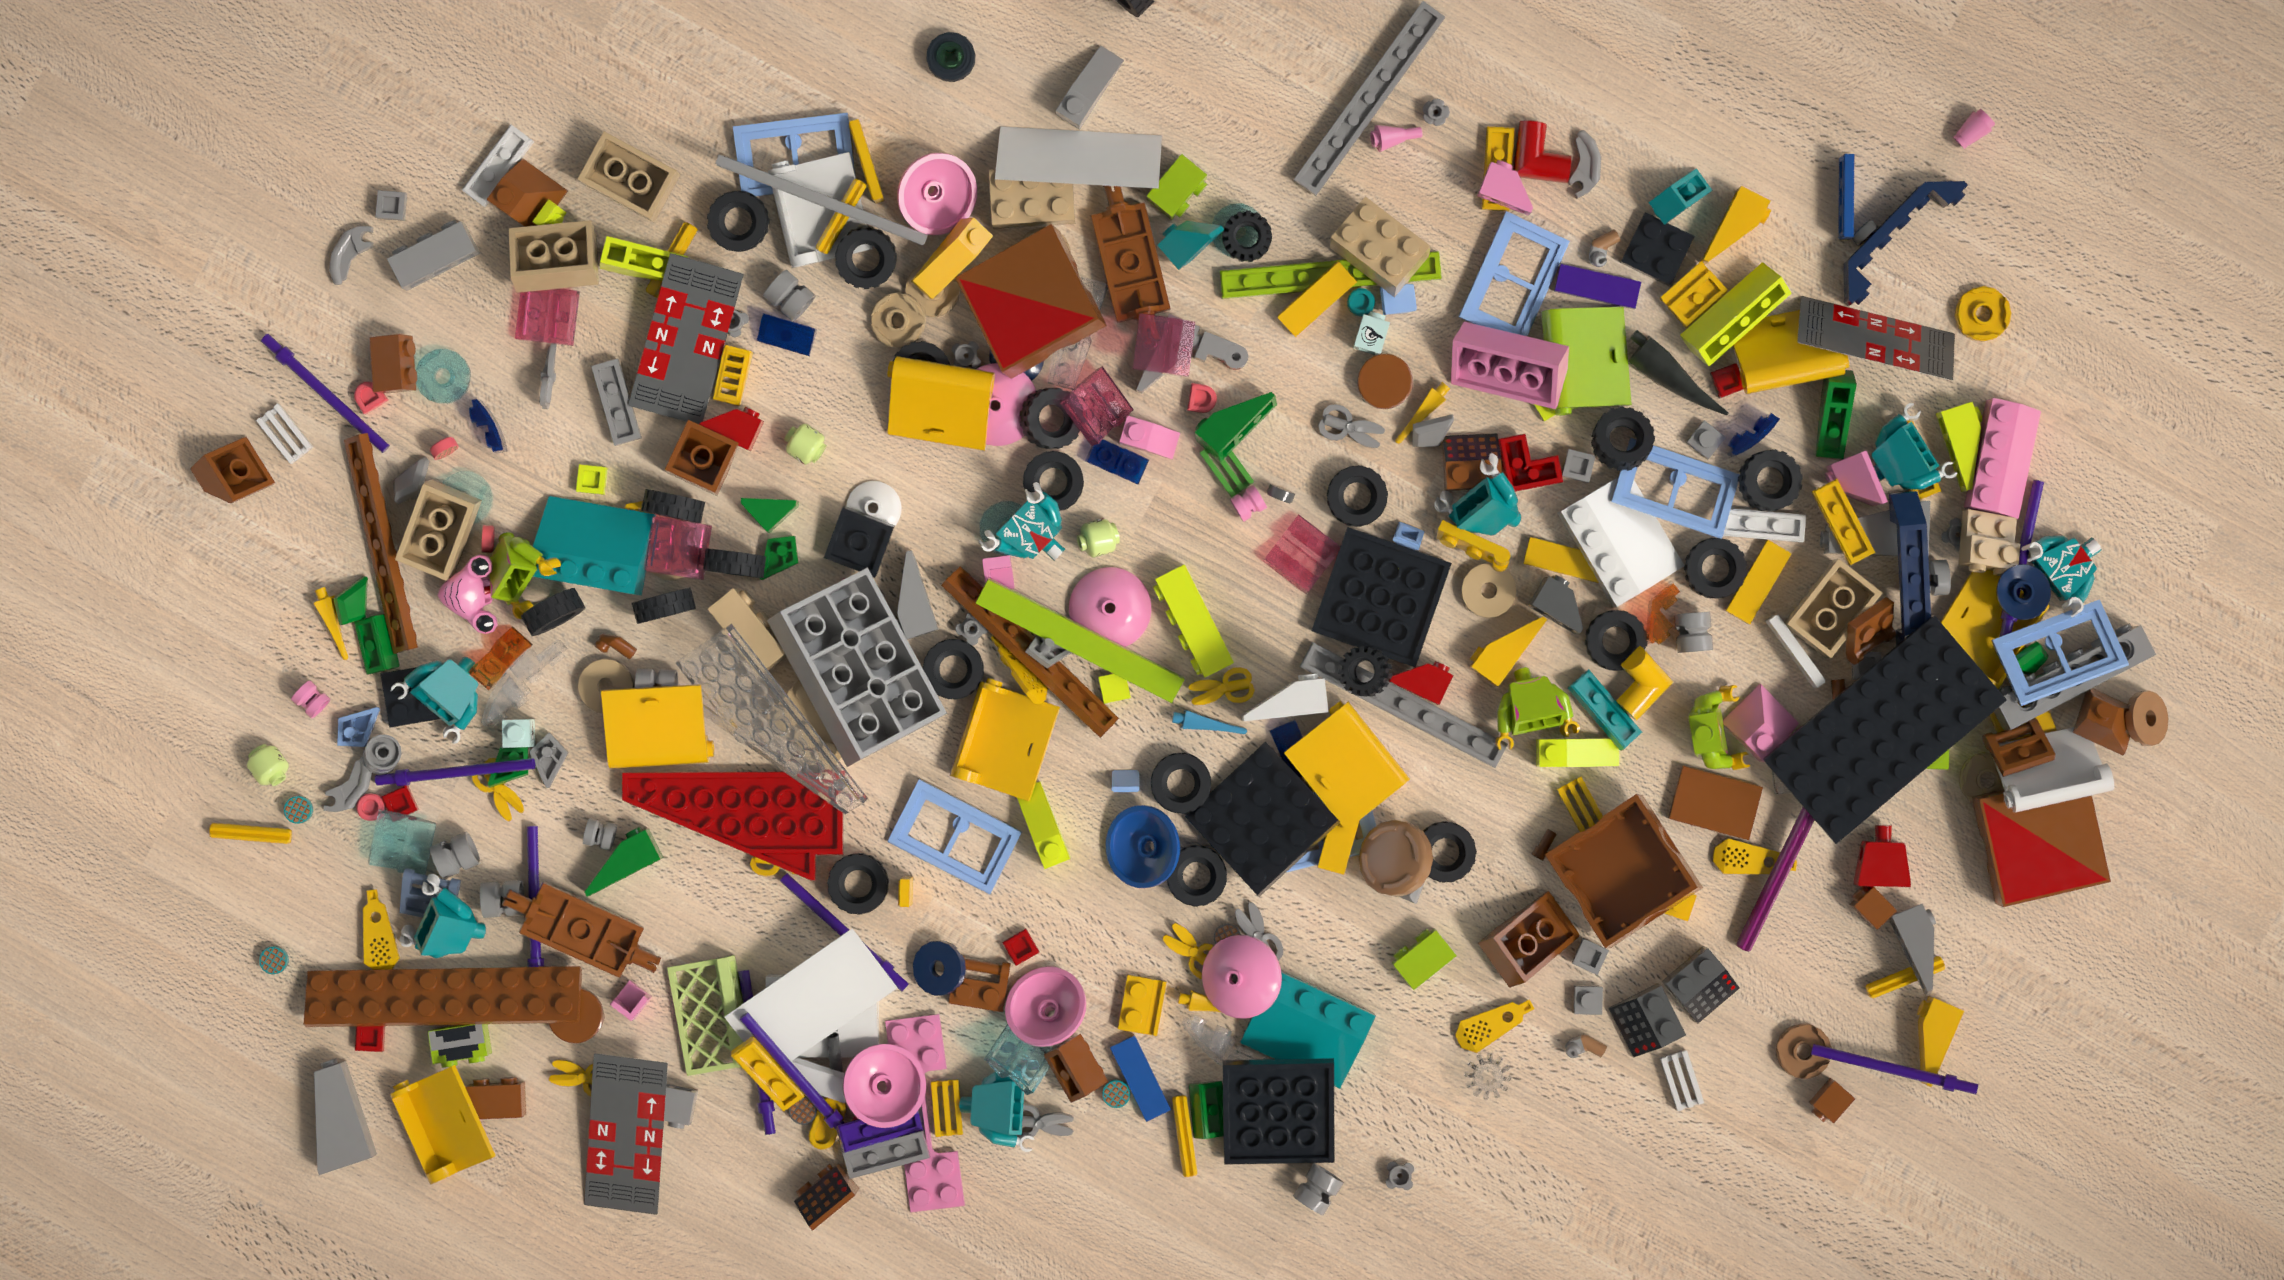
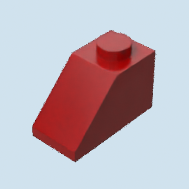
M745 407L743 411L734 409L703 421L699 425L738 442L739 447L751 452L764 421L758 418L760 413Z
M1435 661L1433 665L1427 663L1393 675L1389 678L1388 682L1436 705H1440L1454 675L1448 673L1450 667Z

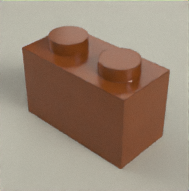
M394 334L370 337L373 392L388 394L416 391L417 372L414 362L416 348L413 336Z
M1081 1034L1064 1041L1044 1054L1046 1061L1071 1103L1086 1097L1108 1082L1102 1067L1097 1063L1088 1043Z
M517 1077L500 1078L501 1083H490L489 1078L473 1079V1084H469L465 1088L479 1119L522 1118L526 1115L525 1082H517Z

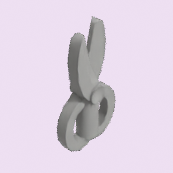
M551 343V346L548 347L543 372H541L542 384L539 403L542 409H549L552 387L556 380L554 370L556 343Z
M1338 404L1329 405L1324 409L1323 419L1318 425L1320 433L1329 440H1341L1348 433L1357 443L1369 448H1378L1380 443L1366 433L1383 434L1385 432V429L1375 422L1366 420L1352 422L1350 411ZM1331 411H1339L1346 416V420L1329 415ZM1325 425L1339 429L1342 432L1337 435L1331 434L1325 429Z
M1253 902L1248 904L1251 921L1240 909H1236V919L1243 932L1248 936L1263 941L1267 945L1266 940L1271 939L1276 944V957L1279 961L1283 956L1282 943L1272 933L1264 934V921L1257 906Z
M1024 1103L1023 1110L1033 1113V1116H1023L1022 1127H1033V1130L1022 1132V1135L1030 1134L1034 1137L1039 1129L1051 1135H1072L1073 1129L1059 1125L1072 1122L1074 1120L1072 1115L1052 1112L1040 1116L1035 1106Z

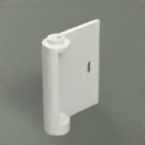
M850 152L798 165H789L788 161L772 164L773 169L768 171L772 175L839 201L843 199L852 181L856 178ZM772 187L791 268L836 258L837 246L844 235L852 229L855 230L862 226L868 227L866 223L849 217L830 252L824 254L816 249V244L835 211ZM860 197L855 207L863 210L862 201ZM869 244L860 245L854 250L853 254L871 250L873 247Z
M2074 727L2045 733L2056 754L2053 761L2005 777L2002 776L1995 763L2005 790L2004 801L2006 807L2012 808L2014 813L2113 791L2114 779L2112 771L2107 763H2101L2094 742L2073 733ZM2018 740L2001 743V744H1999V746H2003V745H2006V744H2009V743H2012V742H2015V741H2018Z

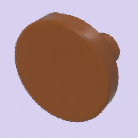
M1380 354L1371 357L1363 364L1358 374L1357 385L1360 395L1369 405L1376 409H1392L1402 404L1410 395L1413 377L1409 366L1401 358L1392 354Z
M581 987L580 1023H549V1026L553 1033L565 1042H585L594 1037L601 1029L605 1019L603 1006L594 993Z

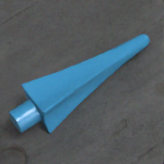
M1184 710V714L1174 712L1172 716V723L1182 724L1181 729L1214 730L1238 734L1247 733L1245 728L1222 723L1188 710Z

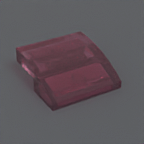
M550 289L520 292L515 339L573 346L580 291Z
M1140 314L1133 370L1189 377L1196 322Z
M1103 366L1086 377L1060 402L1091 446L1099 444L1112 428L1119 426L1134 410Z
M1298 514L1263 562L1303 593L1307 594L1336 557L1340 546Z
M653 516L645 571L704 580L705 550L709 548L712 525Z

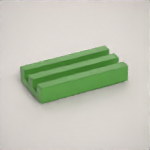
M1206 449L1200 452L1202 458L1231 498L1254 482L1236 455L1231 451L1228 454L1229 458L1246 480L1244 483H1241L1226 460L1223 459L1220 462L1237 486L1233 490L1208 456L1209 452Z

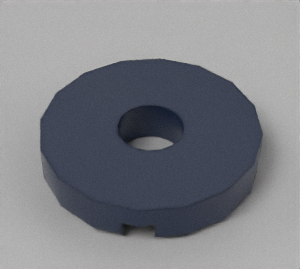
M944 940L931 941L921 946L915 954L913 975L918 986L926 993L934 996L948 995L962 984L966 973L965 960L954 944ZM937 961H941L944 965V973L941 976L935 971Z

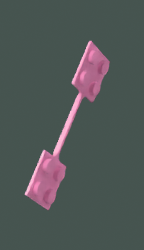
M940 1014L885 1021L888 1044L899 1046L910 1052L920 1063L924 1074L928 1071L947 1069ZM925 1095L922 1103V1112L930 1158L904 1165L910 1212L965 1206L958 1151L938 1153L933 1150Z

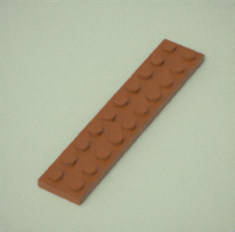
M580 966L307 971L303 1025L305 1027L580 1023L582 968Z

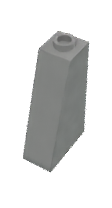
M1922 501L1921 506L1927 522L1929 556L1930 501ZM1889 510L1858 518L1875 551L1872 555L1898 556L1896 524L1890 521ZM1825 526V531H1821L1820 546L1824 548V554H1843L1829 526Z
M337 1058L321 1063L322 1069L314 1072L317 1171L319 1175L377 1155L347 1062L338 1063Z

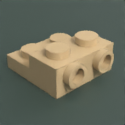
M1970 509L1963 510L1958 565L1968 566L1969 571L1986 572V570L1993 571V575L2000 577L2007 569L2019 565L2020 544L2015 543L2017 518Z

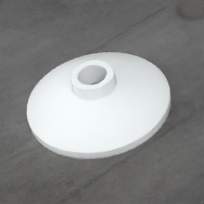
M868 481L857 486L851 492L846 507L893 525L898 523L901 516V501L898 494L892 487L880 481ZM876 503L878 511L870 513L868 510L869 504Z

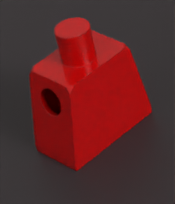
M1875 825V841L1861 842L1853 885L1911 887L1906 845L1904 842H1892V825Z

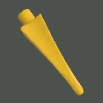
M1441 382L1436 389H1430L1410 422L1396 438V443L1400 444L1413 430V424L1422 422L1446 401L1444 396L1450 388L1445 383Z
M325 587L317 589L315 593L318 601L313 604L330 631L342 659L347 660L348 654L333 600L335 596L329 597Z
M1192 990L1190 995L1179 994L1178 1004L1187 1005L1189 1011L1220 1012L1205 995Z

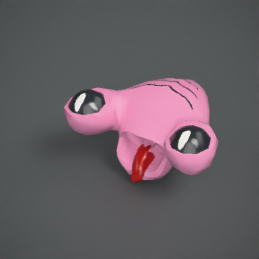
M479 554L472 557L462 570L449 578L440 587L437 596L443 605L458 616L466 619L477 632L488 634L494 632L498 625L496 616L489 611L483 610V607L490 604L493 600L490 594V578L487 577L492 572V561L488 556Z

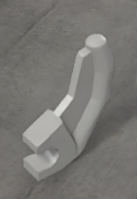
M1581 130L1577 134L1576 145L1580 161L1576 171L1568 181L1569 185L1575 182L1581 183L1582 190L1575 193L1577 199L1592 190L1600 180L1601 154L1596 141L1585 130Z
M358 226L342 234L331 252L329 272L335 285H341L342 281L347 279L351 260L358 254L373 248L372 242H364L362 238L365 233H373V227Z
M360 757V760L355 762L348 781L326 791V796H333L335 798V804L333 806L324 805L323 811L340 812L354 808L358 800L366 793L372 772L364 765L363 757Z

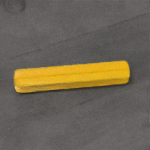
M855 178L841 201L856 206L866 189V184ZM838 212L833 214L816 244L818 251L824 254L830 252L846 224L848 216Z
M684 222L667 251L684 255L698 229L692 224ZM651 279L646 287V292L658 298L662 281Z
M212 823L209 828V836L220 839L289 844L292 840V830Z
M1940 956L1934 957L1933 974L1945 970L1944 961ZM1908 967L1871 982L1865 987L1868 996L1874 999L1918 980L1912 967Z
M1177 1095L1172 1097L1182 1173L1184 1177H1193L1197 1175V1166L1187 1097L1185 1095Z

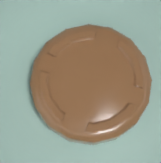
M1398 820L1382 822L1370 830L1361 844L1359 853L1360 872L1367 885L1378 893L1395 897L1409 895L1420 888L1429 876L1433 862L1431 844L1425 833L1414 824Z

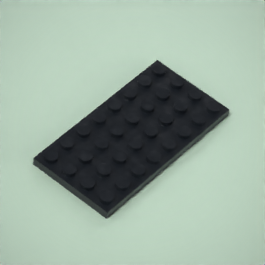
M1932 615L1764 757L1763 761L1833 843L1837 844L1999 708L2007 699L1938 618Z

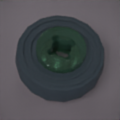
M946 32L933 39L927 49L926 56L929 70L935 77L946 82H956L968 76L975 65L976 58L972 43L967 37L955 32Z

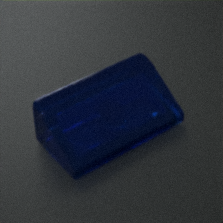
M763 313L757 341L810 357L817 329Z
M1294 719L1269 731L1282 760L1300 778L1302 775L1284 754L1285 751L1303 738Z

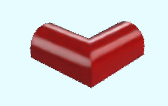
M1527 120L1520 121L1513 170L1518 172L1520 178L1568 183L1572 156L1544 152L1546 123Z
M1526 433L1498 439L1505 476L1512 484L1515 492L1563 483L1558 455L1531 460Z

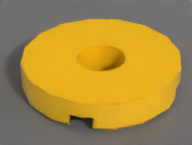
M1981 286L1973 288L1961 296L1956 304L1955 320L1957 327L1963 335L1974 341L1985 342L1996 339L2007 329L2012 312L2009 301L2000 291L1992 287ZM1981 306L1988 308L1990 311V318L1986 322L1980 321L1976 316V311Z

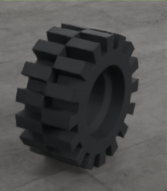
M1246 210V212L1240 211L1236 215H1232L1225 224L1222 233V242L1226 252L1233 259L1236 258L1240 262L1259 260L1267 253L1272 241L1271 226L1268 224L1267 219L1260 216V213H1253L1250 210ZM1250 226L1257 231L1258 240L1253 246L1244 247L1238 243L1236 234L1241 227Z
M1359 646V648L1350 649V653L1346 652L1343 655L1345 659L1340 660L1339 665H1342V669H1338V674L1342 675V678L1339 679L1340 683L1345 684L1344 688L1346 691H1351L1353 695L1365 697L1376 696V693L1383 692L1382 688L1389 685L1387 680L1392 677V674L1389 673V669H1392V666L1387 663L1389 658L1383 655L1381 650L1373 647ZM1362 661H1369L1374 667V676L1368 682H1362L1356 676V668Z

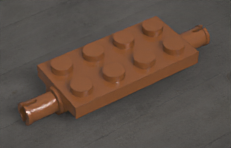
M1103 185L1108 201L1107 210L1091 215L1116 320L1117 323L1132 319L1137 320L1141 343H1149L1147 331H1149L1151 341L1153 342L1159 339L1153 316L1156 313L1169 311L1171 308L1145 202L1128 205L1124 201L1121 186H1114L1115 191H1112L1111 186Z
M542 882L535 898L529 899L509 889L506 894L507 898L505 897L502 903L503 906L524 914L525 919L519 930L520 934L616 977H621L628 964H636L654 973L657 969L656 965L660 963V956L639 948L638 941L644 930L643 926L546 882Z

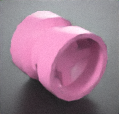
M1254 485L1248 487L1243 496L1235 495L1230 498L1243 522L1251 518V512H1261L1267 508Z
M311 680L303 684L291 698L297 706H302L305 709V713L311 719L316 717L331 700L325 693H320L317 690V686Z

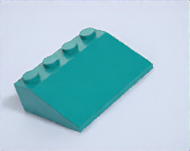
M549 496L533 547L543 554L542 557L544 559H559L561 566L552 568L557 574L543 576L539 571V565L536 564L537 570L533 577L642 596L656 514Z
M1281 971V988L1275 1002L1262 1014L1251 1017L1240 1043L1274 1059L1334 1058V1086L1340 1089L1369 1033L1376 1015Z

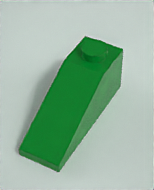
M1845 370V375L1825 378L1823 380L1816 457L1844 459L1857 386L1853 370Z
M1269 392L1214 412L1209 418H1203L1195 428L1196 431L1194 433L1197 442L1221 462L1277 406L1276 395Z
M638 827L625 834L627 839L618 845L585 890L586 897L664 858L650 829L642 831Z

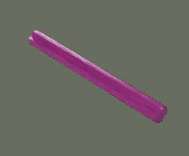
M1802 807L1737 940L1736 946L1744 951L1750 952L1815 821L1804 807Z

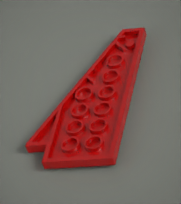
M844 772L622 773V801L810 881H816V855H843Z

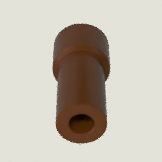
M1547 829L1531 855L1544 861L1545 854L1548 853L1547 851L1557 834Z

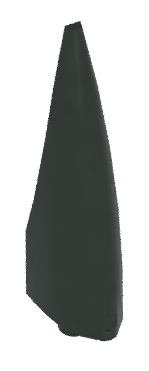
M1638 330L1633 333L1630 339L1640 347L1629 359L1628 362L1630 364H1633L1643 374L1682 398L1723 415L1729 414L1728 411L1692 380L1669 351L1650 335L1646 338Z

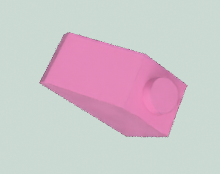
M1497 160L1496 163L1491 162L1477 196L1529 216L1533 206L1518 172L1511 170L1513 166L1500 160Z
M1127 416L1120 444L1173 460L1180 433L1148 421Z

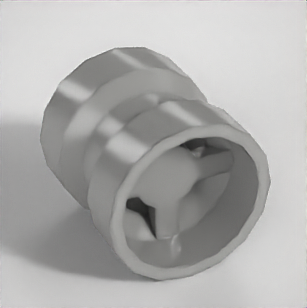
M589 818L584 832L583 844L589 846L596 844L600 845L602 849L611 851L617 832V824L609 822L601 824L599 820Z

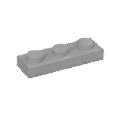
M619 359L591 366L614 446L642 439L634 409L628 405L630 395Z
M922 1130L845 1152L843 1157L849 1179L924 1160L930 1158L924 1131Z

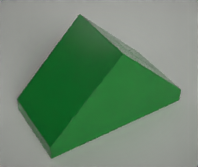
M741 498V504L768 533H771L799 507L797 500Z

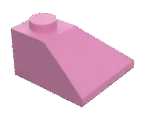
M1867 451L1854 454L1826 466L1828 470L1825 473L1827 482L1838 479L1846 496L1870 506H1877L1888 502Z
M1759 684L1723 719L1724 726L1759 762H1764L1763 758L1785 741L1799 724L1762 684Z

